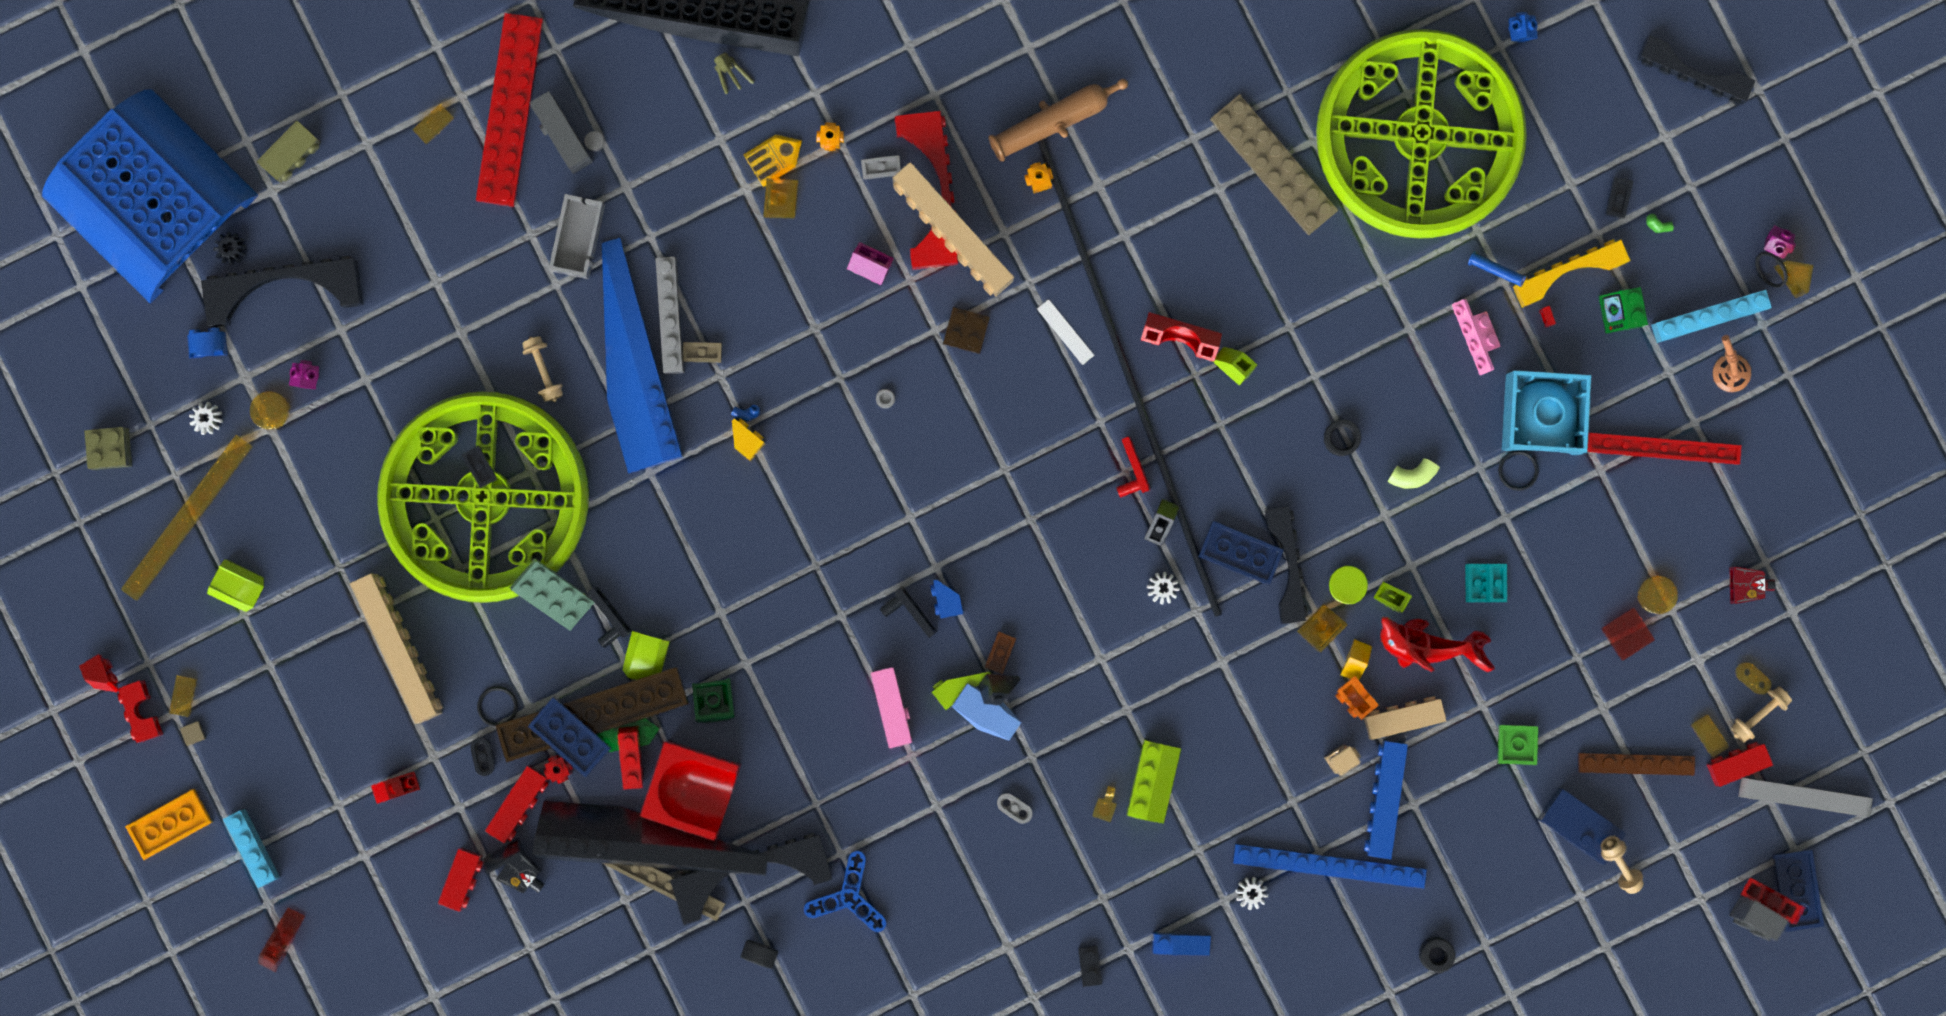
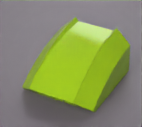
M224 559L208 587L207 594L247 612L254 607L264 588V577L228 559Z
M632 631L622 669L626 676L638 680L662 672L671 641Z

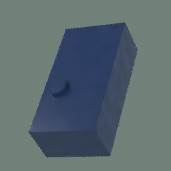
M1558 788L1537 819L1602 865L1608 862L1601 855L1602 841L1610 836H1616L1619 840H1623L1627 834L1561 788Z

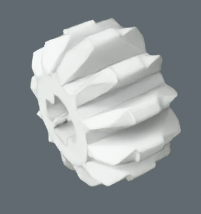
M207 402L205 406L203 403H199V409L196 407L192 408L195 415L190 414L189 417L194 418L190 422V425H196L194 431L198 432L201 430V434L205 435L207 431L209 434H213V428L220 429L217 422L222 423L223 420L218 418L222 415L221 411H217L218 406L214 405L211 407V403ZM204 415H209V417H207L209 418L208 422L203 421L205 420L203 419Z
M1166 572L1162 573V579L1159 573H1156L1157 581L1150 578L1149 581L1154 583V585H1147L1148 589H1153V591L1148 593V596L1155 594L1154 602L1160 597V604L1164 603V598H1166L1168 603H1171L1169 596L1177 598V595L1172 592L1180 590L1177 587L1173 588V585L1178 584V580L1171 582L1174 577L1172 574L1166 579ZM1160 583L1161 585L1167 584L1166 589L1168 591L1166 593L1165 591H1163V594L1159 592L1160 587L1158 586Z
M1246 877L1244 878L1246 885H1243L1241 882L1238 883L1242 890H1235L1236 893L1241 894L1236 897V900H1243L1240 904L1242 907L1248 903V910L1252 909V904H1254L1256 909H1259L1257 902L1265 904V901L1261 898H1267L1268 894L1262 892L1268 888L1267 886L1260 887L1263 883L1262 880L1256 883V878L1252 877L1250 883ZM1251 888H1254L1257 894L1249 898L1250 896L1247 894V891L1250 892Z

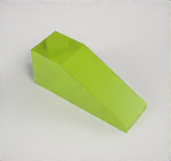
M990 672L949 679L945 682L941 679L932 686L935 689L932 693L944 709L947 710L953 705L967 683L976 687L986 674H990Z

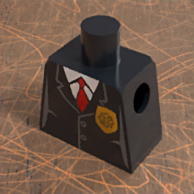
M524 851L523 855L507 863L496 878L497 881L521 893H525L529 887L539 893L545 886V883L537 878L541 869Z

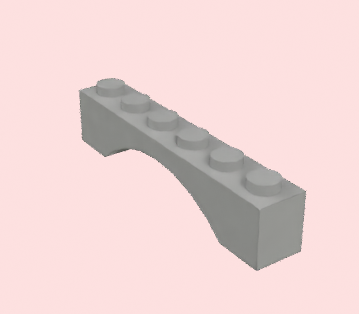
M675 257L656 258L663 373L665 375L684 373L679 318L677 259Z

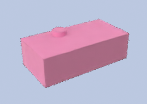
M894 667L872 672L871 677L889 748L912 743L907 721L910 719L908 708H904Z

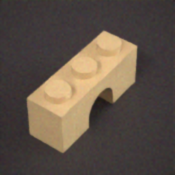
M1341 745L1324 757L1333 772L1341 776L1361 763L1358 759L1361 757L1358 751L1346 745Z

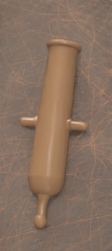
M1120 79L1116 84L1107 88H1102L1097 84L1088 85L1051 106H1048L1045 101H1041L1039 107L1042 111L996 136H989V142L995 155L1002 162L1006 156L1055 133H1059L1063 138H1066L1068 132L1065 128L1101 112L1108 104L1107 98L1120 89H1126L1128 81Z

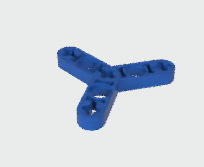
M856 850L850 854L841 891L810 900L805 904L804 913L807 917L816 918L848 908L871 930L881 932L885 929L886 918L859 894L866 862L863 852ZM856 854H859L860 858L863 859L862 862L858 863L857 867L861 868V872L855 869L849 870L850 866L854 867L855 861L852 860V857H855ZM850 873L858 875L859 880L857 883L852 884L848 881ZM852 892L854 894L852 898L856 902L858 898L861 900L855 909L851 907L854 905L852 901H845V893L850 894ZM828 898L836 900V906L832 909L825 905ZM822 900L824 912H821V908L815 911L816 914L807 911L810 908V904L816 907L820 905L818 901ZM860 905L868 906L869 913L867 915L859 914L858 908ZM872 911L876 913L873 915L876 920L882 919V927L877 926L875 928L872 919L869 922L866 920L870 917Z

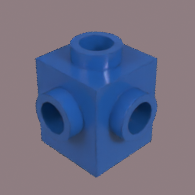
M1520 12L1516 14V17L1509 18L1511 41L1525 42L1537 39L1536 16L1528 15L1527 12Z

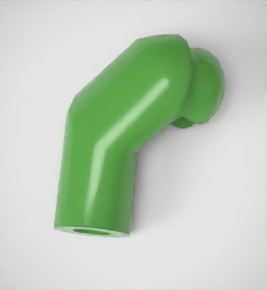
M1649 214L1646 217L1648 227L1655 233L1669 232L1674 229L1672 222L1662 223L1655 214Z

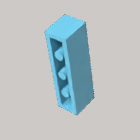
M246 809L224 818L223 821L257 888L280 878Z

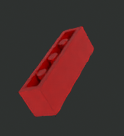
M528 765L485 832L502 843H507L508 840L511 842L517 834L515 831L519 824L522 826L527 819L526 812L528 809H533L538 802L537 795L539 792L543 793L549 785L546 782L548 780L546 776Z

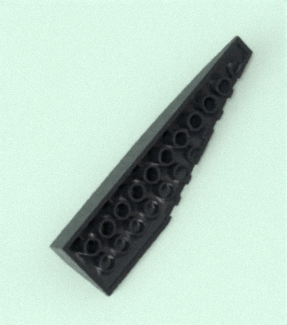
M574 0L573 7L605 18L671 35L799 57L810 0Z
M544 801L535 833L533 855L539 859L766 876L768 856L719 839L711 840L641 817V813L620 806Z

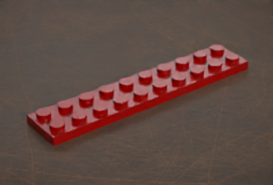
M509 13L504 15L477 188V202L515 207L543 18Z

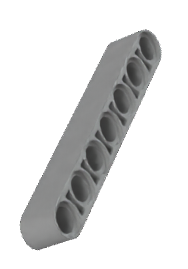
M1741 778L1738 797L1864 817H1870L1873 798L1747 778Z

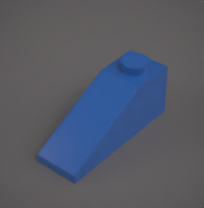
M1153 932L1152 953L1166 955H1210L1211 936Z

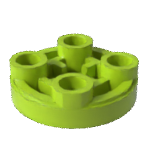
M1340 567L1329 578V591L1332 597L1339 603H1357L1367 592V578L1356 567Z

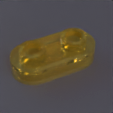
M1741 663L1737 666L1736 676L1742 683L1756 694L1768 693L1771 689V681L1751 663ZM1745 669L1750 671L1748 676L1744 674ZM1761 681L1765 684L1762 689L1759 687Z

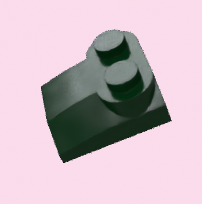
M730 678L698 684L692 683L696 722H719L735 717Z

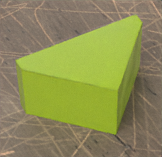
M1382 582L1374 599L1398 613H1403L1412 596Z

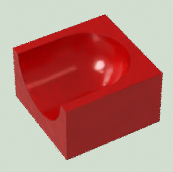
M672 741L664 742L640 816L711 840L717 839L742 764Z

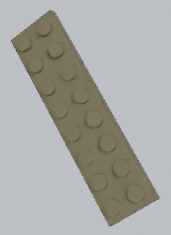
M1240 94L1210 119L1308 236L1338 211Z

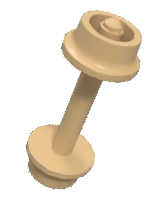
M540 336L529 337L528 340L522 343L524 348L522 353L523 355L532 353L546 387V389L541 390L538 394L543 397L544 402H556L558 398L563 396L561 389L563 385L557 384L553 386L540 353V350L547 347V344L543 343Z
M1779 686L1773 691L1769 690L1768 694L1772 700L1744 724L1740 719H1735V724L1731 727L1734 738H1738L1743 743L1748 739H1754L1755 736L1750 730L1777 706L1784 711L1788 709L1787 706L1792 702L1788 691H1784Z
M1616 836L1607 837L1601 843L1602 857L1608 861H1616L1623 873L1618 880V884L1622 889L1630 894L1639 892L1644 885L1643 874L1636 869L1629 870L1622 858V855L1626 852V844Z

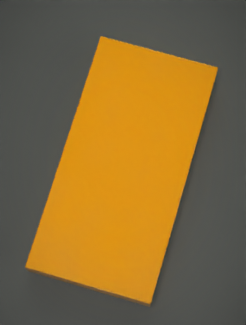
M192 789L125 827L143 860H146L213 823L196 790Z

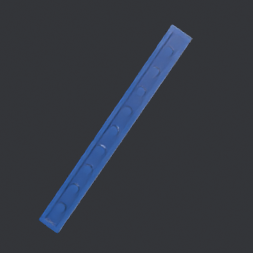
M1235 844L1233 857L1234 864L1422 889L1425 887L1427 869L1241 844Z

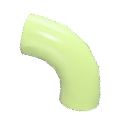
M1423 458L1418 467L1412 470L1396 466L1387 482L1404 489L1418 488L1429 483L1440 467L1432 461Z

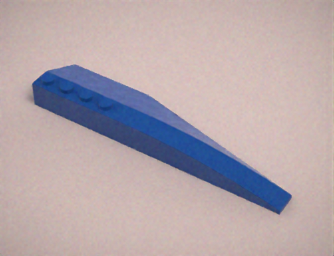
M621 238L602 243L607 401L628 473L684 458Z

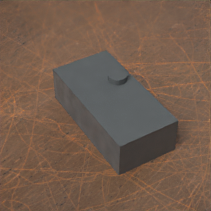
M549 91L529 103L542 123L539 126L545 136L549 135L573 174L593 163Z

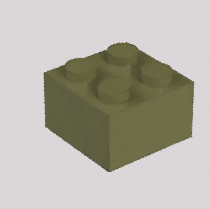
M117 427L84 430L87 469L100 470L132 467L129 428Z

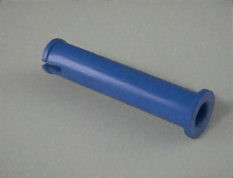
M1476 251L1472 253L1468 262L1469 266L1474 265L1519 287L1524 284L1526 279L1525 275H1521L1478 255Z

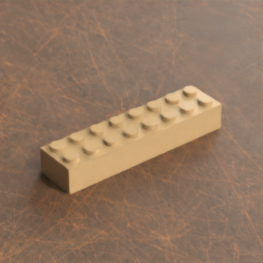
M911 162L893 177V188L900 196L902 194L905 195L906 203L913 210L916 208L919 211V217L925 224L929 222L932 225V232L938 238L942 237L945 240L944 245L951 253L955 251L958 254L957 259L964 267L968 265L971 269L970 274L975 280H981L984 283L983 288L990 296L994 294L997 297L1013 282L1014 277Z
M369 574L350 583L414 723H423L442 714V703L433 694L435 688L432 682L426 679L425 674H427V671L422 663L419 664L417 649L415 646H411L409 639H411L410 634L406 628L403 629L400 623L403 621L402 617L393 608L395 603L391 594L386 593L384 588L386 583L383 577H379L378 574Z

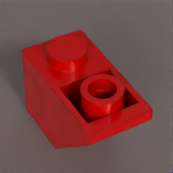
M97 654L79 665L84 680L94 689L111 692L119 691L117 686L118 678L111 670L113 666L109 659H104L100 654Z
M414 771L371 785L377 804L420 790Z

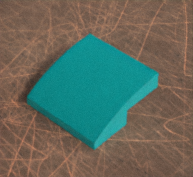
M1465 564L1466 602H1507V564Z

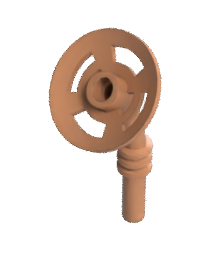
M1724 335L1722 342L1726 352L1725 356L1719 358L1713 367V379L1720 389L1726 392H1737L1748 385L1751 378V368L1743 357L1737 355L1736 350L1733 349L1730 337ZM1727 360L1729 364L1725 368L1720 367ZM1739 361L1744 364L1746 372H1744L1743 366L1740 363H1738ZM1719 374H1721L1723 380L1727 383V385L1722 383V381L1719 378ZM1741 378L1745 379L1741 385L1734 387V382L1739 381Z

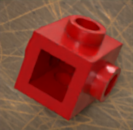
M559 755L549 758V763L545 764L546 769H544L546 778L548 780L551 779L552 782L557 781L558 784L569 780L568 775L573 774L571 771L573 766L563 757L560 758ZM555 766L560 767L559 773H555Z

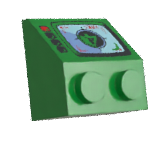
M1641 287L1598 296L1605 334L1648 325Z

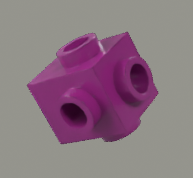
M1774 225L1765 239L1763 250L1785 259L1787 254H1791L1796 246V243H1794L1795 234Z
M300 360V363H292L289 386L316 389L319 367L313 366L311 361Z

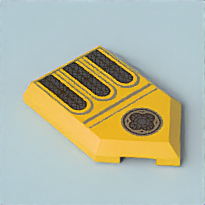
M774 135L743 154L763 187L796 167L802 140Z

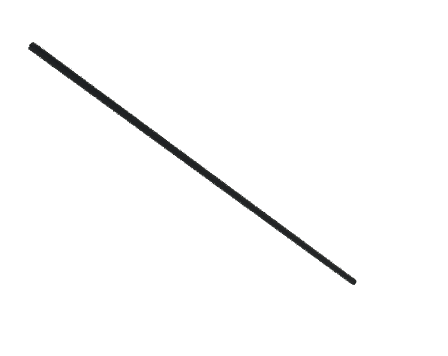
M1042 139L1037 143L1046 167L1052 171V183L1173 504L1180 506L1177 517L1214 616L1217 617L1222 615L1202 559L1198 557L1199 551L1046 142Z

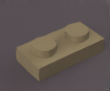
M683 342V362L722 363V343Z

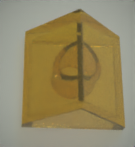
M767 178L764 218H795L798 180Z
M1784 261L1783 264L1788 274L1786 285L1795 298L1807 294L1810 289L1814 265ZM1778 264L1774 268L1783 280L1784 274Z
M1323 604L1297 632L1317 652H1322L1348 624Z

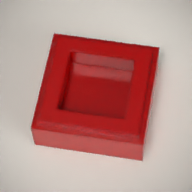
M1550 306L1540 309L1539 312L1544 326L1547 328L1555 325L1556 322Z

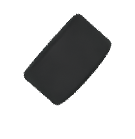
M1432 937L1421 945L1419 959L1422 965L1429 971L1443 973L1453 966L1455 950L1447 940L1440 937ZM1441 948L1444 951V959L1441 962H1433L1431 960L1430 952L1432 949Z
M746 940L740 957L751 963L772 969L778 955V950L756 941Z

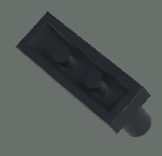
M598 586L587 592L613 625L609 631L598 639L599 644L603 648H606L618 637L624 638L632 633L631 628Z
M903 586L894 592L896 594L894 598L880 608L882 614L888 617L904 605L928 638L937 633V630Z

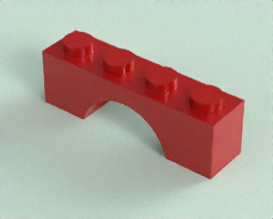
M1149 312L1141 340L1155 345H1160L1165 341H1179L1188 345L1194 351L1196 357L1214 362L1220 346L1222 333Z

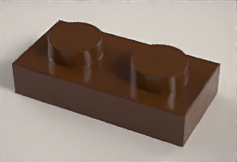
M998 631L985 668L1003 674L1016 638Z

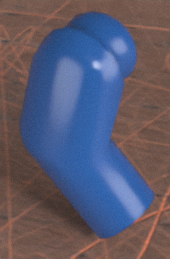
M751 405L746 410L734 407L731 415L748 422L759 416L760 408L757 405Z

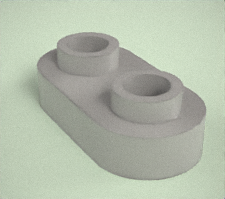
M1009 793L999 796L997 806L1000 811L1021 824L1031 820L1032 810L1028 805ZM1005 799L1010 800L1009 806L1003 805ZM1021 810L1026 811L1025 817L1019 816Z

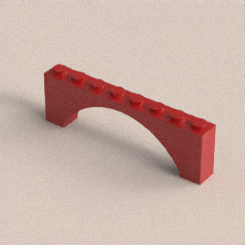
M940 111L895 116L897 138H904L911 142L927 156L940 180L942 198L951 207V203L955 202L953 191H949V184H952L951 172L947 173V165H950L949 154H945L944 147L948 146L947 135H943L942 130L943 127H946L945 116H941ZM931 229L920 244L910 249L912 270L958 265V254L955 251L951 253L944 245L945 240L942 237L938 238Z

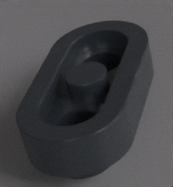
M485 738L475 739L471 744L475 770L481 776H488L495 770L491 744ZM479 744L484 745L483 751L478 749ZM483 763H488L489 768L487 770L483 769Z

